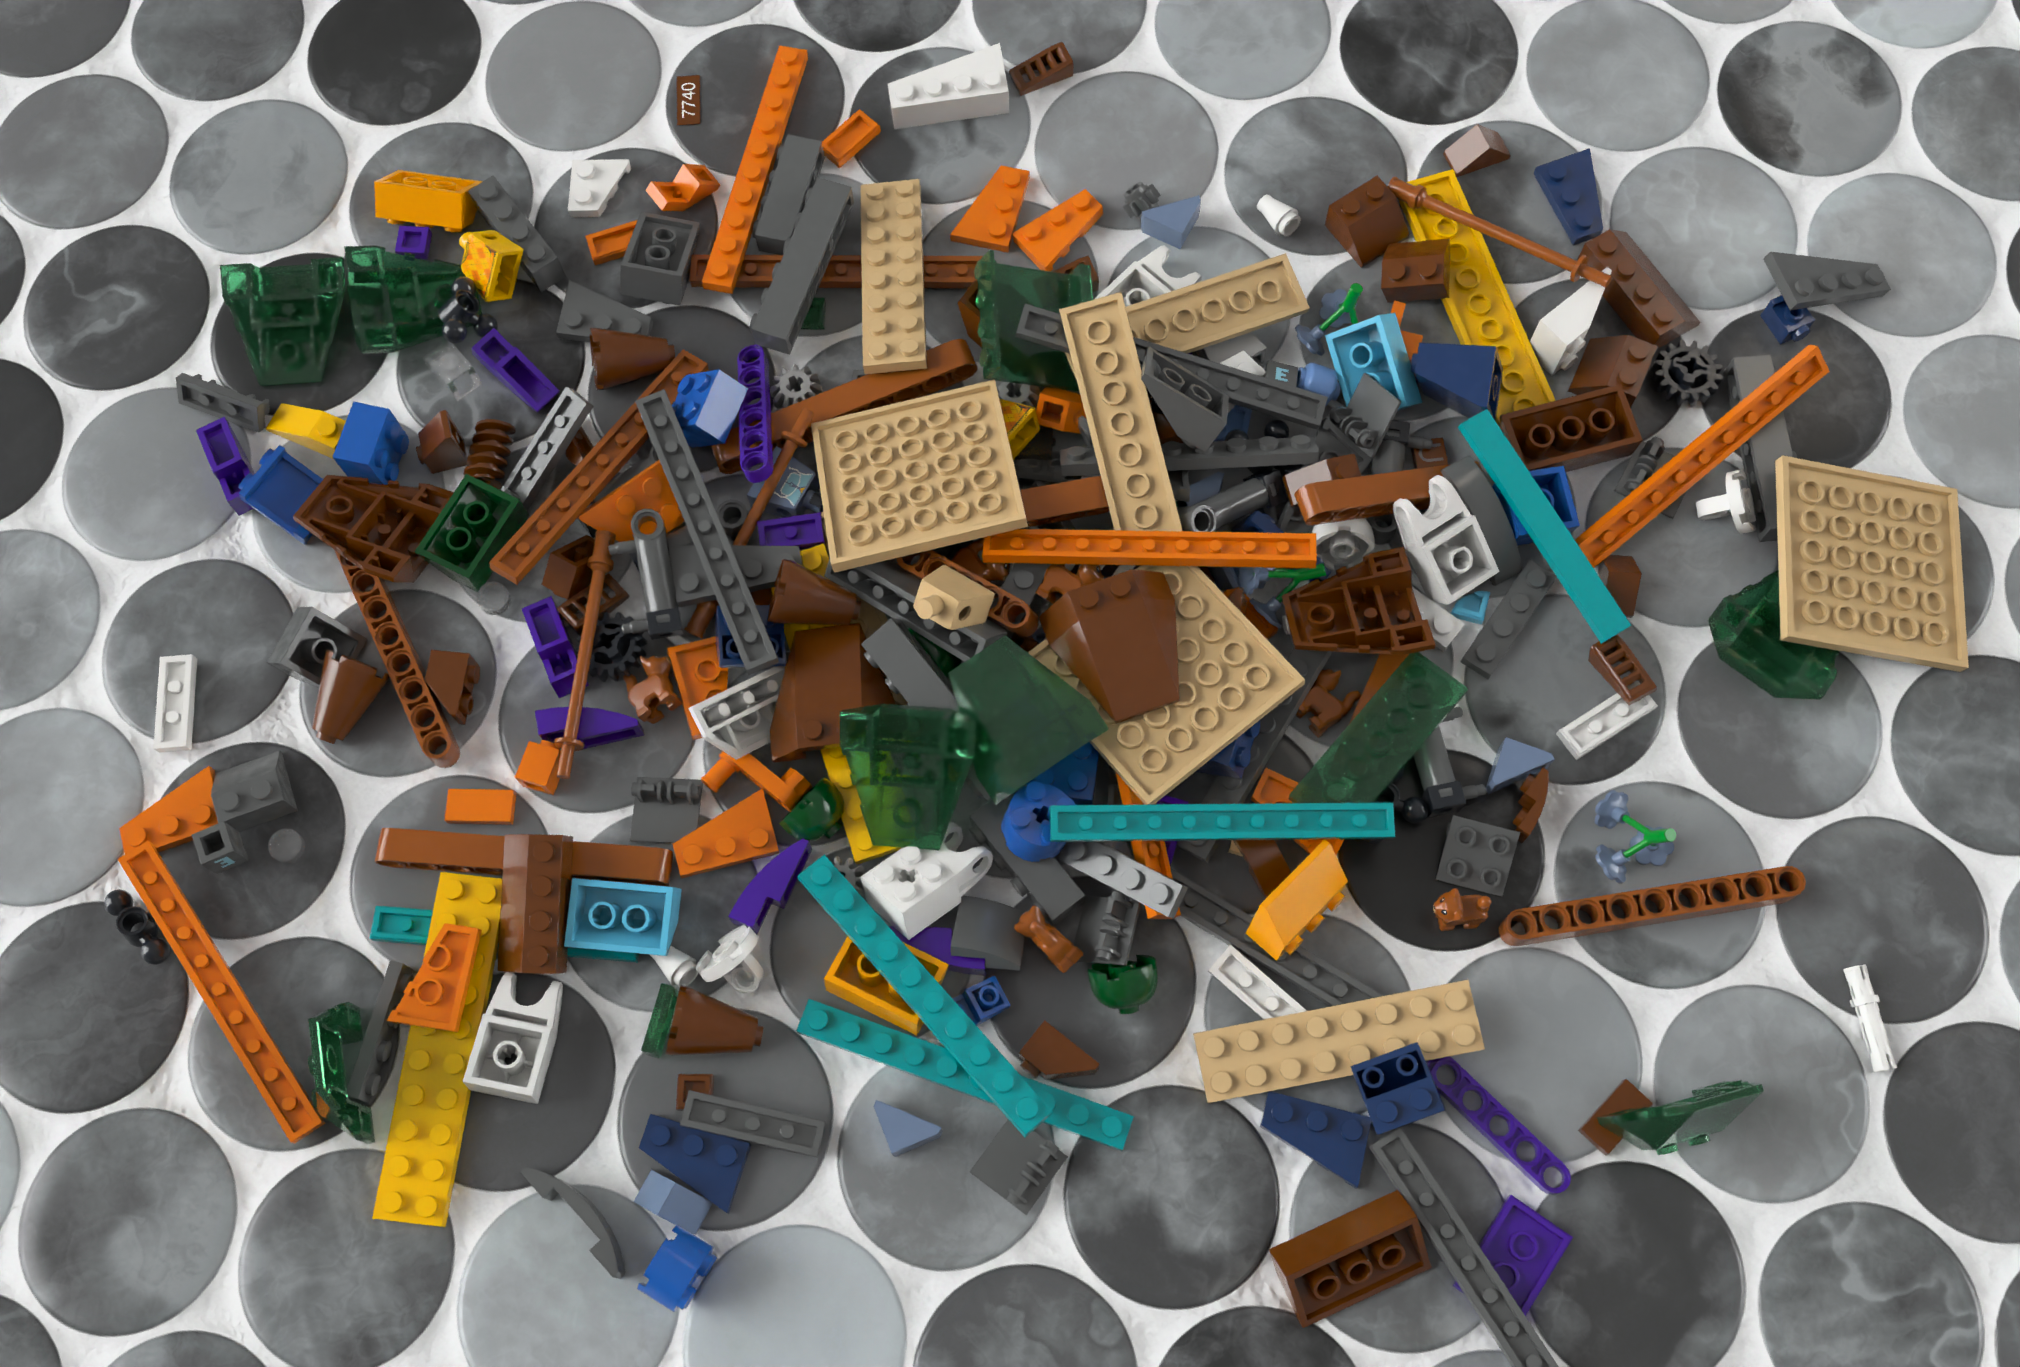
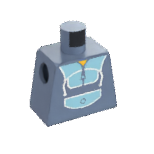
M777 446L773 451V465L782 450ZM792 457L764 513L784 518L803 515L807 508L816 513L823 512L821 494L817 492L819 489L817 474ZM765 481L754 483L749 490L747 497L751 508Z

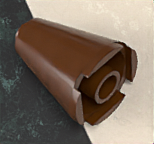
M590 328V350L592 366H594V371L596 372V376H594L596 390H604L662 372L675 358L674 345L668 344L666 338L603 328Z
M782 560L774 584L775 590L773 597H771L767 621L774 624L849 625L851 619H858L861 601L856 600L857 594L792 560Z
M327 650L312 729L318 731L315 737L335 744L336 739L343 741L386 685L390 676L386 672H384L382 677L377 676V668L343 654L339 660L332 658L335 651Z
M680 985L665 1054L673 1056L752 1052L753 1046L760 1047L764 1026L758 1025V1017L690 987Z

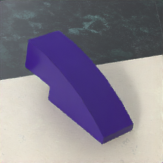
M495 328L471 347L472 355L500 382L537 413L560 393L544 374L517 347H513Z
M224 416L197 429L196 432L213 474L220 482L227 502L238 516L254 509L241 500L239 485L247 474L252 473L254 475L255 473L228 420Z
M552 596L522 608L537 653L544 664L550 684L557 696L562 698L571 694L578 656L575 653V648L564 622L556 609L557 606Z
M555 707L535 711L538 735L542 740L554 743L556 738L564 737L569 707ZM582 707L577 739L583 742V749L645 735L644 729L635 718L604 709Z
M802 838L786 848L751 880L728 916L734 925L739 927L745 925L747 928L750 927L755 934H758L772 904L782 909L785 908L798 881V875L803 871L813 850L808 840Z
M888 926L902 942L949 964L947 970L962 974L986 976L985 958L951 956L952 928L926 927L908 940L893 926Z

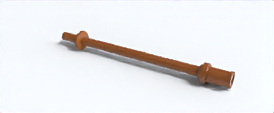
M1393 177L1387 186L1397 199L1408 203L1409 208L1416 210L1425 207L1571 272L1570 281L1574 283L1581 276L1606 288L1612 279L1611 275L1588 266V256L1582 255L1578 260H1574L1428 195L1426 187L1422 185L1414 186L1397 177Z
M803 408L792 431H782L781 437L786 442L773 465V472L762 486L732 545H747L757 526V521L760 520L796 448H806L807 442L802 437L815 414L813 411ZM713 600L697 604L684 630L703 639L714 614H716L717 606H719L718 601Z
M606 530L595 532L593 554L588 558L587 565L592 571V578L564 737L554 740L555 746L561 749L557 777L561 779H570L574 752L581 751L584 748L583 742L577 739L605 574L612 571L614 566L608 546L614 544L616 535Z

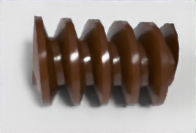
M480 420L475 426L476 433L473 434V444L469 449L470 456L467 458V467L464 469L463 475L468 474L497 489H501L502 484L495 479H504L505 477L504 471L499 468H506L508 465L507 460L502 457L510 456L511 451L505 446L513 444L514 440L508 435L515 434L516 428L510 423L500 420Z

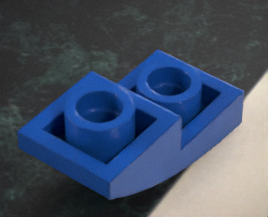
M995 975L965 989L962 994L952 998L976 1026L1011 1006Z

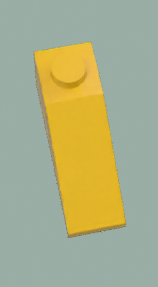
M281 403L268 423L266 430L333 459V454L346 421L324 411Z

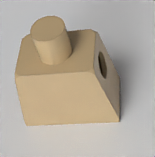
M942 565L922 579L913 607L922 619H931L946 629L954 630L985 623L995 593L952 568Z

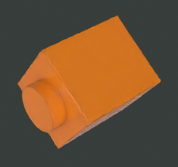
M541 740L540 744L529 741L515 775L517 781L523 787L554 795L560 780L557 777L561 754L560 748L546 740Z

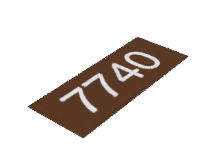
M700 75L677 76V125L700 124Z

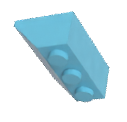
M1395 313L1377 315L1325 335L1346 407L1364 373L1371 376L1401 401L1397 411L1422 403L1414 373L1411 372V363Z
M572 878L564 947L667 956L678 924L682 889L668 886Z

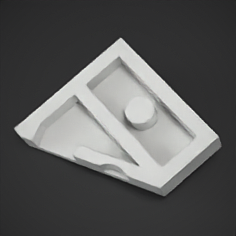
M629 159L572 160L568 203L570 217H600L607 207L608 200L619 189L618 182L624 173L628 174L630 172L631 165Z

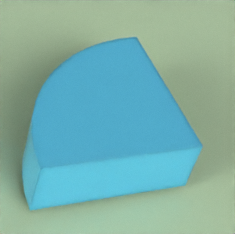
M1476 591L1461 598L1454 605L1451 614L1457 619L1481 625L1484 621L1490 592Z

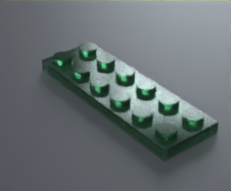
M1410 653L1289 794L1288 799L1293 803H1374L1462 699L1468 688L1421 653Z

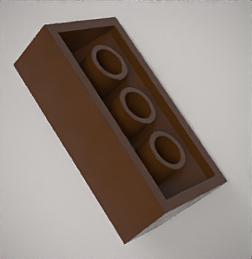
M1609 229L1584 244L1578 259L1582 255L1588 256V266L1599 271L1604 270L1606 267L1612 270L1610 274L1612 279L1602 296L1636 338L1656 345L1657 349L1700 324L1698 318L1627 232Z
M1621 384L1509 412L1499 417L1500 429L1528 471L1564 466L1565 472L1604 463L1632 455L1643 441Z
M505 834L497 971L538 974L566 973L568 947H564L571 894L573 836Z
M1398 1190L1269 1249L1278 1278L1302 1328L1432 1268L1417 1215Z

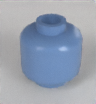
M1309 363L1304 368L1300 367L1298 369L1296 387L1328 397L1326 406L1331 400L1335 401L1338 398L1341 390L1340 384L1337 382V373L1331 368L1316 363Z

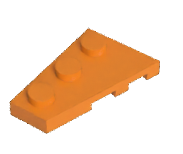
M1001 165L950 234L951 241L1009 253L1013 239L1012 233L1015 232L1030 179V171Z

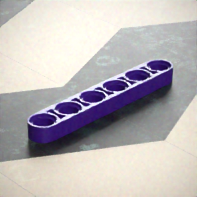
M749 345L743 348L737 357L738 382L748 388L739 409L740 466L749 482L760 483L768 479L773 472L769 361L761 346ZM759 357L757 360L747 363L750 359ZM760 377L756 382L748 384L750 380ZM761 398L757 403L748 405L752 400ZM762 420L757 425L749 426L753 421ZM763 441L759 446L749 448L753 443ZM763 463V466L759 469L750 470L754 465Z
M1451 1056L1426 1061L1439 1094L1541 1191L1553 1195L1561 1193L1568 1188L1571 1182V1175L1566 1165ZM1447 1066L1454 1071L1455 1081L1452 1085H1443L1438 1081L1436 1072L1439 1067ZM1474 1091L1481 1097V1107L1478 1110L1473 1111L1465 1107L1463 1104L1465 1092ZM1499 1116L1506 1120L1508 1124L1506 1135L1497 1136L1490 1130L1489 1124L1492 1117ZM1520 1142H1528L1533 1146L1535 1157L1532 1161L1525 1162L1518 1157L1516 1149ZM1549 1167L1556 1168L1562 1175V1183L1557 1188L1548 1186L1544 1181V1172Z

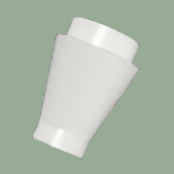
M1270 195L1263 196L1257 204V209L1262 212L1277 234L1289 236L1298 228L1301 218L1296 209L1272 198Z
M670 946L667 956L649 954L673 986H688L698 975L696 960Z

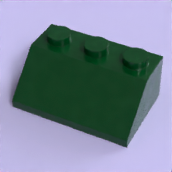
M466 474L415 550V553L452 580L480 593L493 573L489 562L522 527L530 515L520 499Z

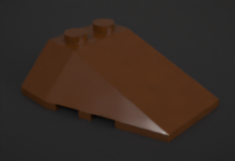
M327 475L293 515L294 521L364 572L394 583H414L429 564L418 556L415 550L454 492L424 483H419L418 487L400 486L399 481L389 480L387 485L369 483L368 478Z
M1404 546L1370 553L1364 556L1363 562L1348 569L1343 566L1336 570V575L1321 582L1319 579H1316L1282 596L1292 640L1297 650L1405 655L1435 649V641L1428 620H1422L1412 589L1411 567Z
M1127 570L1068 591L1039 616L1041 626L1052 651L1065 662L1071 673L1089 690L1090 695L1116 724L1180 701L1175 599L1163 572Z
M860 623L795 631L770 726L773 763L806 759V751L860 744H868L871 750L904 746L901 712L889 686L885 682V677L880 667L878 669L874 668L864 656V653L867 651L861 644L867 638Z

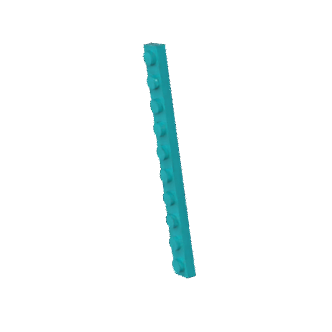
M1393 803L1051 805L1049 807L1050 842L1387 839L1395 837Z
M825 854L798 875V880L1024 1138L1052 1114V1110Z
M808 999L796 1030L797 1033L995 1105L946 1048ZM1022 1076L1052 1110V1114L1043 1123L1123 1151L1134 1116Z

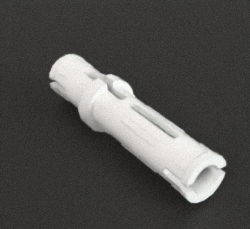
M1866 964L1843 969L1853 999L1850 1000L1852 1008L1855 1007L1874 1073L1896 1069L1897 1065L1891 1052L1890 1043L1877 1002H1880L1878 995L1874 994Z

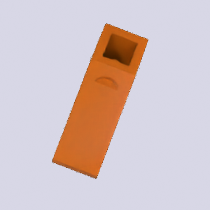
M1048 385L1040 393L1036 408L1039 425L1064 432L1081 434L1078 418L1081 416L1086 418L1081 395Z

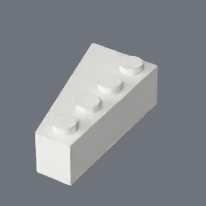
M1000 43L888 83L894 129L1009 113V91Z

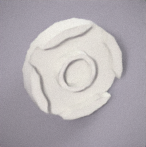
M1742 469L1726 473L1727 494L1706 498L1695 503L1699 520L1732 515L1736 529L1740 534L1756 530L1755 526L1750 523L1756 521L1755 508L1750 488L1742 487L1741 480L1747 479Z
M745 925L730 931L718 940L721 945L713 954L707 950L696 966L697 972L706 982H712L723 976L736 991L741 993L754 992L763 977L761 965L751 954L759 937L750 927L747 928ZM738 971H749L754 976V981L743 980L740 978Z

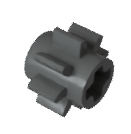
M1138 182L1125 192L1124 197L1126 200L1124 202L1126 204L1123 208L1130 218L1136 216V218L1140 217L1141 219L1142 211L1159 207L1157 202L1159 201L1158 197L1161 195L1153 184L1148 186Z

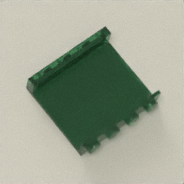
M989 250L977 261L974 270L975 278L978 280L976 306L980 310L978 336L981 338L982 344L980 365L983 367L984 379L1079 391L1078 383L1065 352L1017 338L1015 335L1025 304L1060 314L1059 309L1093 300L1091 265L1079 264L1069 274L998 264L994 260V250Z

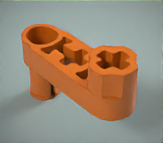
M722 751L719 754L720 759L701 778V781L709 789L717 793L734 772L739 773L740 771L760 789L763 788L767 795L789 812L813 787L803 775L791 767L780 779L750 753L734 759Z

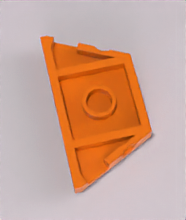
M660 460L585 509L578 517L580 521L596 530L610 531L611 534L614 533L616 535L615 540L618 542L634 540L631 520L634 514L642 509H652L661 515L666 527V534L684 522ZM653 521L644 522L640 527V532L646 535L652 534L656 531L657 524Z

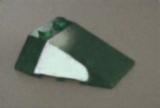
M376 245L344 246L347 293L356 345L361 353L397 352L443 336L442 326L444 323L439 317V309L453 296L451 291L453 281L458 277L465 276L461 265L434 259V262L415 258V254L406 252L405 255L385 251V247ZM476 290L475 297L480 305L478 291ZM481 305L479 311L476 313L477 315L482 314ZM467 322L465 324L466 327L473 326V324L470 322Z
M344 258L311 259V264L262 268L251 263L220 265L222 297L225 304L229 306L235 321L233 323L244 342L245 352L259 385L322 382L346 290Z
M1779 570L1769 574L1754 585L1750 584L1744 587L1742 591L1733 596L1730 594L1724 597L1708 618L1719 659L1774 698L1821 700L1837 677V669L1834 667L1835 658L1839 655L1838 650L1781 641Z
M1003 636L949 672L976 776L995 805L1109 730L1089 699L1007 636Z
M878 704L841 710L840 747L843 755H846L851 770L850 778L852 784L856 785L861 801L860 808L872 844L940 850L976 753V719L950 708Z
M347 1001L308 1019L312 1055L308 1056V1067L315 1081V1089L312 1090L311 1098L314 1108L318 1110V1114L354 1139L370 1144L375 1143L371 1108L349 1100L347 1095L342 1045L363 1041L360 1007Z
M1742 1080L1723 1081L1692 1090L1693 1097L1661 1106L1628 1108L1597 1117L1599 1125L1641 1150H1656L1657 1155H1664L1678 1151L1677 1144L1688 1141L1689 1146H1694L1711 1141L1710 1134L1723 1131L1764 1090L1760 1083L1742 1082Z

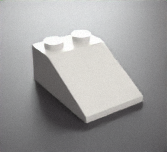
M1606 267L1602 272L1610 275L1612 270ZM1592 281L1587 282L1539 321L1530 344L1539 364L1551 376L1561 368L1564 371L1567 370L1578 359L1576 353L1586 343L1584 337L1590 328L1605 287Z

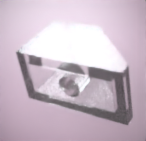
M447 340L421 357L457 401L483 384L470 362L455 345Z

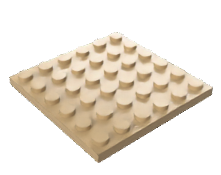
M995 379L811 423L830 562L834 573L1028 527Z
M1783 455L1775 460L1781 641L1957 672L1969 668L1957 489Z
M1141 565L1135 569L1163 572L1175 599L1179 702L1116 724L1090 695L1089 690L1071 673L1065 662L1052 651L1047 639L1020 658V664L1145 805L1157 803L1305 684V679L1198 566Z

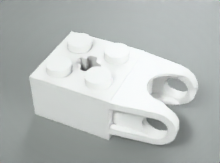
M1163 245L1138 262L1134 261L1095 299L1122 292L1126 307L1201 281L1202 276L1198 272L1188 274L1182 278H1174L1166 274L1162 266L1168 259V254L1171 250Z
M1436 475L1429 481L1430 505L1423 515L1408 499L1401 498L1394 502L1393 512L1403 546L1426 596L1432 601L1449 605L1500 571L1475 515L1470 514L1452 484L1443 476Z
M954 822L945 823L911 841L862 875L861 881L866 901L887 922L910 940L961 903V897L988 872L993 861V855L984 846L956 852L963 840L962 828ZM954 832L952 838L945 843L946 837ZM983 857L980 865L973 869L974 864Z
M506 972L497 986L486 1013L482 1016L463 1083L471 1091L538 1104L557 1039L563 985L562 982L552 981L550 987L538 1003L523 1006L516 1002L517 976L514 972ZM515 1053L517 1059L512 1064L507 1065L504 1062L505 1058H511V1054Z

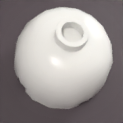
M1365 518L1315 525L1312 533H1316L1317 556L1323 560L1328 570H1335L1333 564L1348 565V569L1363 562L1364 556L1374 552L1375 539L1372 527Z

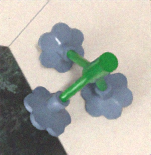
M1353 283L1348 293L1343 289H1337L1333 293L1323 295L1319 315L1326 321L1322 325L1318 324L1312 330L1300 324L1295 327L1298 339L1306 345L1311 353H1317L1320 356L1325 353L1320 339L1326 334V329L1329 326L1338 328L1343 323H1352V325L1358 323L1355 308L1363 291V287L1360 284Z
M1324 563L1316 565V568H1301L1297 570L1239 567V583L1246 595H1251L1254 589H1263L1266 582L1271 578H1294L1277 597L1273 596L1266 604L1254 598L1250 600L1256 611L1279 629L1282 627V624L1277 619L1276 612L1283 605L1281 603L1282 596L1291 592L1302 581L1326 576Z
M1611 790L1606 794L1605 799L1599 801L1596 805L1595 812L1597 815L1595 817V824L1599 827L1605 826L1611 829L1618 822L1621 824L1627 823L1638 830L1637 836L1630 840V848L1628 850L1621 849L1615 852L1612 848H1607L1601 844L1596 848L1598 854L1595 855L1597 863L1603 868L1604 874L1610 880L1615 879L1616 882L1622 884L1626 881L1625 874L1627 873L1624 864L1630 861V856L1634 854L1636 861L1642 865L1649 863L1655 866L1663 865L1666 862L1667 856L1674 851L1673 841L1676 839V832L1672 828L1656 827L1653 829L1650 826H1644L1637 822L1627 812L1628 795L1624 792L1618 793L1615 790Z

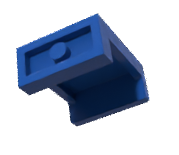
M279 445L275 450L270 448L259 461V464L262 466L254 475L249 473L245 476L239 485L241 489L239 495L242 501L306 545L313 534L294 521L293 515L323 479L290 456L285 448Z

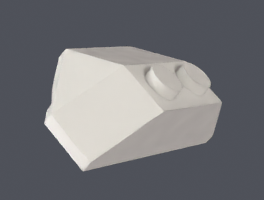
M786 666L773 667L688 708L703 739L734 759H738L770 743V726Z

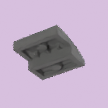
M962 896L951 941V956L985 958L986 968L1020 971L1026 936L1016 932L1014 925L1018 923L1020 916L1024 912L996 901Z

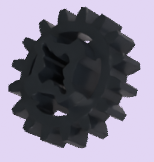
M1680 340L1677 347L1672 343L1668 344L1665 351H1660L1651 369L1655 372L1652 382H1660L1656 391H1666L1668 394L1665 400L1667 401L1673 397L1677 398V405L1681 406L1684 400H1688L1691 407L1698 400L1705 403L1709 396H1713L1719 388L1718 385L1723 379V376L1719 374L1723 366L1721 364H1714L1718 355L1712 354L1709 356L1707 354L1709 347L1706 345L1699 349L1697 348V341H1693L1690 346H1686L1684 340Z
M605 612L604 620H597L588 671L593 678L598 676L601 681L605 682L610 675L616 682L619 680L620 673L623 672L629 677L631 676L629 670L631 666L636 668L641 666L637 658L640 656L646 657V653L641 647L648 644L642 635L644 632L624 634L622 631L623 624L635 621L631 616L625 618L621 612H617L615 617L612 618L608 612ZM581 636L577 637L576 639L579 643L581 640ZM579 648L575 649V653L578 655Z

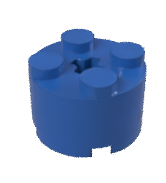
M1032 781L1027 786L1018 790L1012 797L1001 822V831L1004 834L1009 850L1019 858L1030 862H1039L1041 859L1057 856L1066 842H1050L1049 807L1051 805H1076L1075 802L1057 787L1039 781Z
M676 1225L672 1230L678 1234L675 1239L668 1240L666 1238L647 1267L643 1276L649 1279L648 1283H639L637 1287L639 1291L673 1312L678 1307L682 1310L688 1307L697 1292V1289L693 1287L699 1275L706 1277L717 1259L716 1256L712 1255L713 1246L679 1225Z

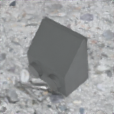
M312 606L298 607L266 663L299 681L319 688L327 650L335 651L332 658L338 660L342 654L357 659L367 638Z
M280 750L218 772L215 775L211 797L218 823L224 821L241 832L298 811L284 758Z

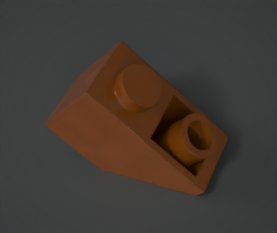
M431 650L425 681L456 722L465 725L467 715H470L473 711L474 699L472 692L474 684H477L480 679V667L470 653Z

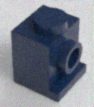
M1782 295L1770 300L1760 315L1780 345L1792 339L1794 342L1803 339L1811 332L1809 328L1815 322L1807 308L1789 310Z

